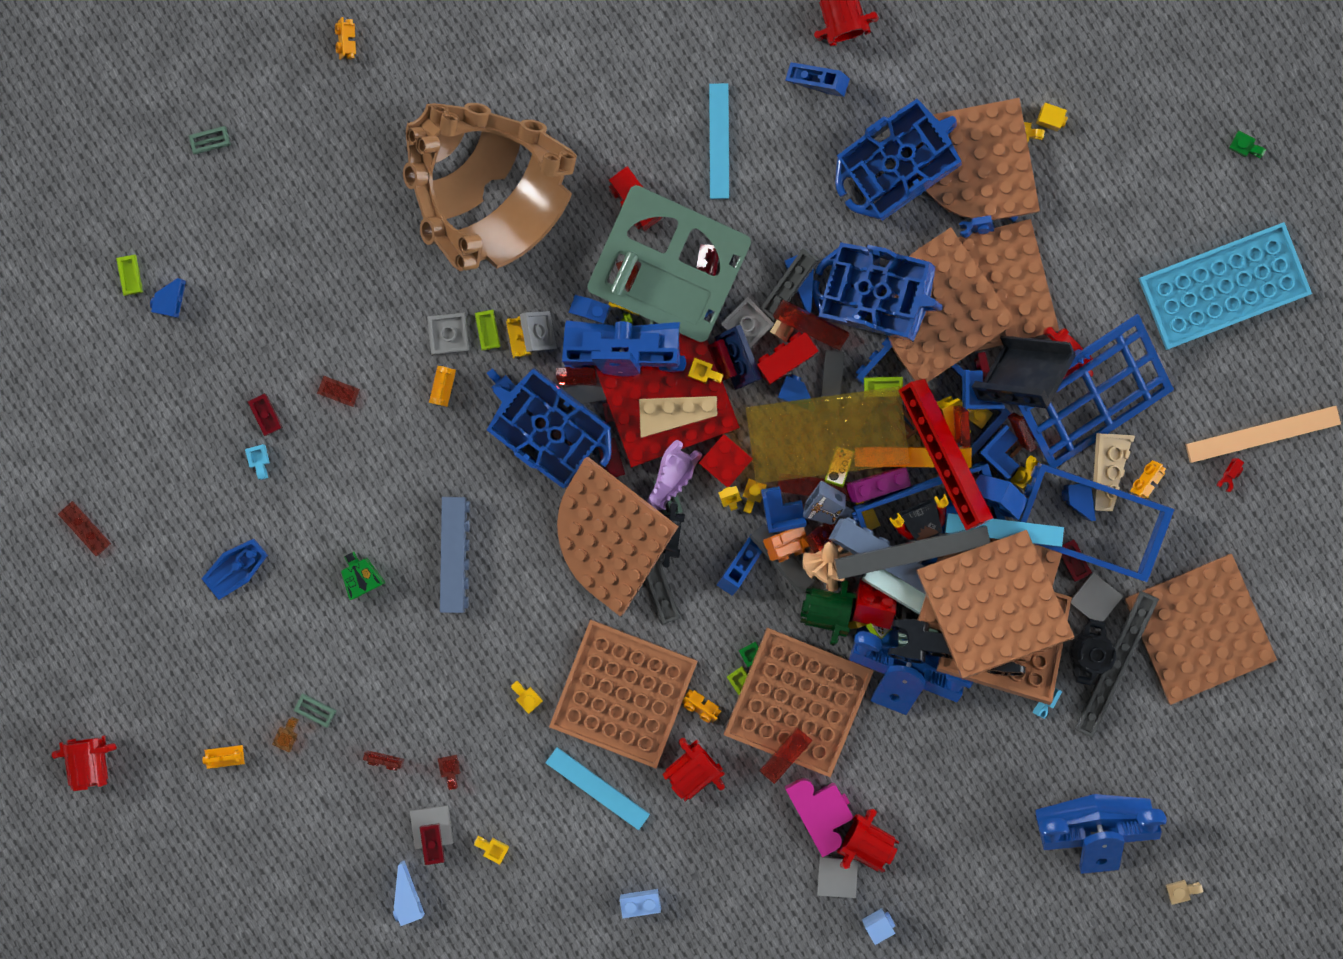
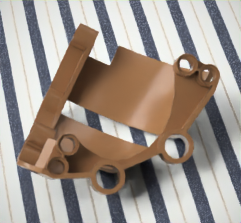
M437 103L426 104L422 115L415 121L407 123L406 141L409 162L403 168L404 182L409 189H414L423 220L420 224L422 240L427 245L437 244L452 266L459 271L477 269L480 261L485 259L496 269L513 262L539 243L564 212L572 193L562 185L564 175L573 174L577 155L570 148L546 134V125L539 121H516L493 114L489 107L479 103H467L465 107ZM482 131L479 142L468 160L448 176L433 180L435 163L448 157L458 147L464 133ZM520 144L532 153L530 162L522 179L511 195L487 217L468 227L459 230L455 229L446 219L468 212L482 203L485 185L491 180L505 179L515 162Z

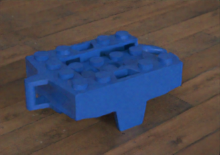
M917 98L891 117H882L868 127L863 137L837 155L835 185L839 196L843 197L847 193L843 185L844 180L852 178L866 197V202L862 205L855 204L850 198L845 202L846 206L855 213L883 221L960 167L962 161L948 136L957 126L956 117L950 116L938 121ZM889 128L891 135L879 143L874 139ZM923 143L924 145L917 150L916 146ZM906 149L912 150V155L909 158L902 156L903 151ZM889 161L896 162V166L893 169H887L886 164ZM881 171L884 172L880 177H875ZM913 181L914 186L909 188L908 184Z
M840 242L839 247L826 256L818 264L815 274L822 275L824 269L832 265L824 295L819 292L820 282L813 280L812 296L819 311V317L826 321L914 342L926 311H941L943 309L941 303L931 298L936 266L928 261L896 254L886 248L873 245L862 247ZM880 258L890 260L886 267H880ZM868 285V290L863 292L864 287ZM887 289V293L881 296V292ZM867 315L872 316V324L864 321Z
M533 368L512 390L501 385L493 388V392L502 403L487 431L514 452V455L529 467L536 468L564 489L569 486L584 458L588 457L594 448L599 447L602 449L603 457L599 463L604 467L607 466L612 452L611 426L536 368ZM560 398L565 400L563 403L565 406L569 407V405H572L576 409L570 413L559 406ZM528 409L530 412L534 414V416L531 417L530 415H528L526 413V410ZM539 417L544 418L546 421V426L543 428L536 425V419ZM552 430H559L561 438L554 439L551 436ZM565 438L568 441H570L573 445L569 446L568 444H566ZM527 444L533 446L539 451L537 460L521 448Z

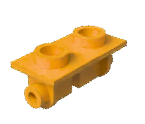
M341 17L338 23L335 24V34L338 35L339 40L336 43V54H339V60L344 56H347V59H354V55H356V42L348 41V38H355V23H353L352 19H346L344 22V17Z
M437 365L429 403L448 407L456 373L455 369Z
M1153 460L1147 464L1140 478L1133 483L1130 492L1148 499L1155 488L1150 483L1153 481L1155 484H1158L1166 474V468L1163 467V464Z
M689 689L685 695L687 697L682 701L684 707L688 711L698 713L700 718L707 723L716 721L721 712L719 706L710 700H707L705 705H703L702 701L705 697L695 690Z
M243 745L204 750L205 757L202 758L203 764H206L207 769L245 764Z

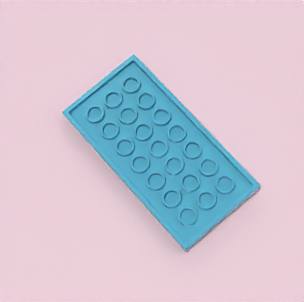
M1285 222L1138 278L1166 350L1312 294Z

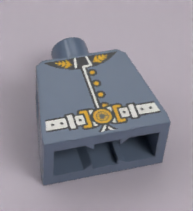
M823 481L819 482L804 503V518L827 524H834L839 516L846 519L847 517L850 518L852 514V509L846 507V495Z

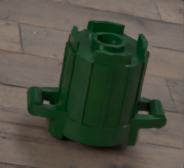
M847 580L841 582L840 593L817 588H806L805 593L809 594H806L802 604L800 616L805 618H801L800 623L832 631L829 641L832 646L838 643V636L847 637L850 630L848 624L856 593L847 592L849 586Z

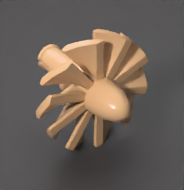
M827 541L822 546L814 544L808 552L803 554V569H805L811 579L816 576L827 584L826 589L828 591L834 592L839 588L838 581L845 580L844 578H837L834 559L854 554L850 552L840 554L844 548L839 545L835 546L832 541Z

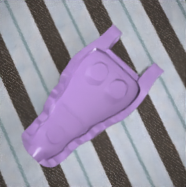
M679 440L674 441L665 451L654 489L647 499V502L657 510H666V503L670 501L671 497H676L677 493L682 491L681 487L686 486L688 480L692 479L694 468L702 457V453L694 450L690 455L681 451L683 443Z

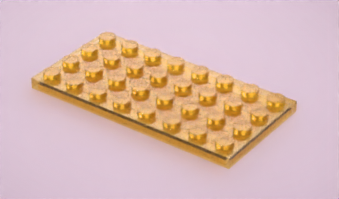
M900 386L746 407L756 484L909 464L910 459L902 398L899 391Z

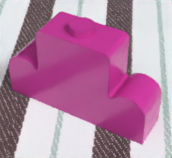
M800 778L785 786L822 858L840 848L842 839L835 828L853 819L847 806L850 802L846 794H841L835 783H831L814 792L813 784L807 778Z

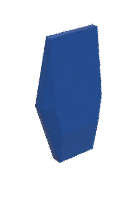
M252 539L224 552L202 577V580L220 600L248 583L268 555L258 542Z

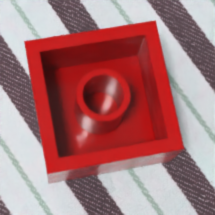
M723 434L699 464L724 486L730 487L753 458Z
M860 578L854 600L852 621L865 624L872 623L874 626L890 629L896 614L897 601Z

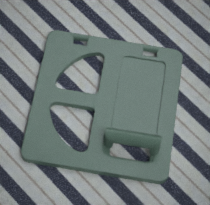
M635 185L630 188L587 287L590 293L656 323L680 322L679 333L696 341L703 342L709 337L751 245V239L746 234L641 186ZM652 217H670L678 221L676 231L665 253H661L629 238L627 231L635 223ZM692 229H699L715 247L720 261V272L718 275L712 276L679 260L680 253ZM619 254H623L625 259L613 285L609 284L607 279ZM733 254L740 256L735 268L729 265ZM636 261L641 263L639 272L630 291H625L624 287ZM708 309L714 311L710 322L704 319Z

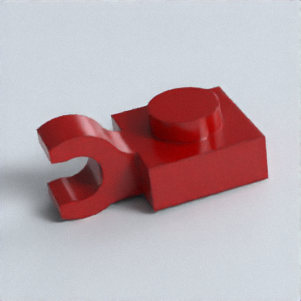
M1233 458L1223 477L1217 482V487H1221L1226 482L1228 487L1225 491L1231 492L1234 487L1232 479L1240 476L1243 471L1242 466L1244 462L1239 458Z

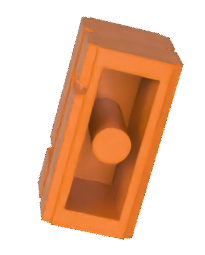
M804 527L789 529L763 540L770 560H778L779 563L790 559V554L794 553L795 556L803 554L805 548L811 545Z

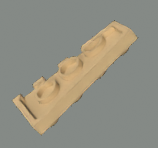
M717 396L639 399L641 438L717 416Z
M1096 433L1093 481L1118 490L1120 489V479L1124 475L1125 462L1129 458L1130 445L1134 441L1135 435ZM1093 488L1094 510L1113 511L1117 496Z

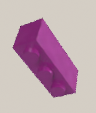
M897 467L846 483L850 501L855 503L911 486L906 467Z

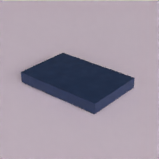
M741 325L735 326L714 337L715 341L723 339L737 373L736 376L731 378L735 390L762 379Z

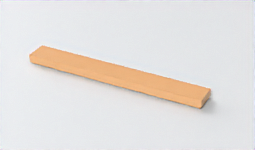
M1332 406L1185 445L1189 461L1193 463L1337 426L1341 422L1337 406Z

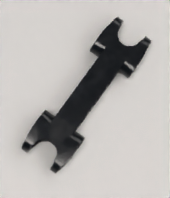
M918 620L892 621L891 628L904 633L908 638V643L903 647L889 648L888 656L904 662L917 664L925 663L926 655L953 659L943 634L929 632V623ZM1012 661L987 670V672L1001 676L1025 675L1026 667Z

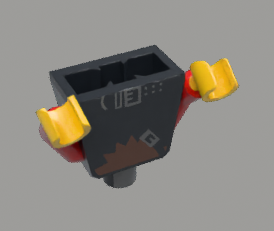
M943 494L944 497L940 500L935 496V501L933 499L924 501L897 513L898 517L895 520H892V518H889L898 533L909 540L914 539L917 541L935 537V535L942 532L941 527L945 524L946 506L949 502L945 494Z

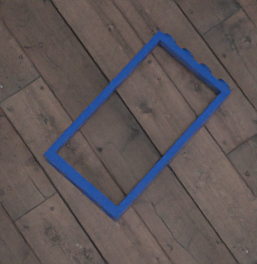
M888 337L882 342L884 347L879 352L875 350L869 357L871 361L868 365L865 366L863 364L856 371L858 376L855 379L863 386L864 377L892 347ZM957 363L950 368L962 378V371L964 370ZM876 397L885 406L892 403L888 397ZM893 406L899 413V415L902 417V419L909 426V428L914 430L915 428L911 425V423L908 421V419L905 417L902 411L898 408V406ZM1006 408L998 410L1000 413L969 446L972 447V456L1012 414Z
M985 461L973 464L972 468H969L971 473L979 471L982 475L992 477L989 465ZM940 476L855 505L853 506L855 512L852 513L853 520L859 523L860 528H867L862 514L863 511L943 484ZM990 506L994 519L1006 520L1005 516ZM937 557L923 560L921 564L925 566L934 563Z
M1038 462L1031 472V477H1033L1031 484H1027L1024 495H1026L1028 502L1019 520L1016 522L1027 523L1045 472L1160 510L1138 572L1065 547L1036 545L1148 582L1175 509Z

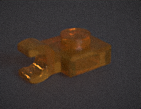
M289 718L286 728L282 726L279 728L272 745L291 752L298 736L293 731L299 719Z

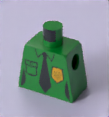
M355 552L344 556L349 567L341 570V574L350 600L385 584L384 579L368 558L359 561Z

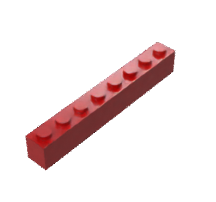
M926 380L912 381L899 389L898 392L965 530L978 527L993 519Z

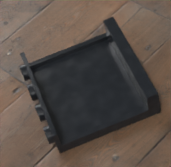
M1001 335L1000 339L1003 343V348L983 382L975 381L972 385L977 399L1047 409L1076 357L1071 343Z

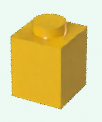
M1044 103L1036 124L1058 131L1061 127L1064 128L1068 117L1065 116L1067 110Z

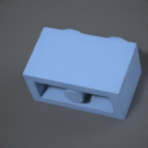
M658 889L621 894L622 918L661 913Z
M882 908L862 919L865 929L875 945L895 934L893 930L895 927L894 921L889 912L884 913Z

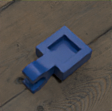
M991 215L972 218L971 222L962 221L959 223L960 229L967 228L965 231L960 232L961 237L964 238L969 237L972 232L987 234L990 231H994Z
M493 368L487 372V375L495 382V385L491 387L492 389L498 385L510 390L515 387L507 375L501 378Z

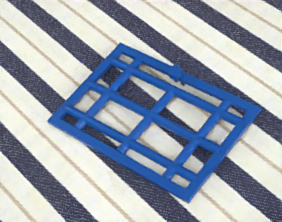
M1139 314L1134 315L1083 350L1078 349L1074 351L1076 357L1070 368L1078 363L1083 364L1085 358L1089 360L1091 354L1115 339L1117 344L1065 377L1056 391L1057 393L1082 376L1089 390L1088 393L1058 413L1050 402L1046 409L1050 418L1038 426L1030 412L1034 407L1017 405L1049 466L1057 468L1095 443L1096 433H1110L1174 390ZM1135 326L1136 331L1123 338L1122 334ZM1140 338L1147 354L1134 361L1128 345ZM1121 350L1128 366L1095 387L1088 371ZM1151 361L1158 376L1145 384L1138 368ZM1132 373L1139 389L1109 409H1106L1099 394ZM1161 383L1163 387L1150 395L1149 391ZM1143 396V401L1114 420L1111 419L1110 416ZM1093 399L1100 414L1068 435L1061 419ZM1104 421L1105 426L1073 446L1072 442ZM1054 425L1061 440L1048 447L1041 432ZM1066 447L1067 451L1054 458V453Z

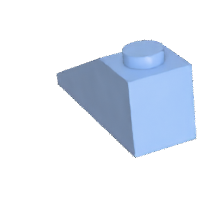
M405 861L400 862L398 865L393 911L396 922L399 921L400 926L419 920L425 914Z

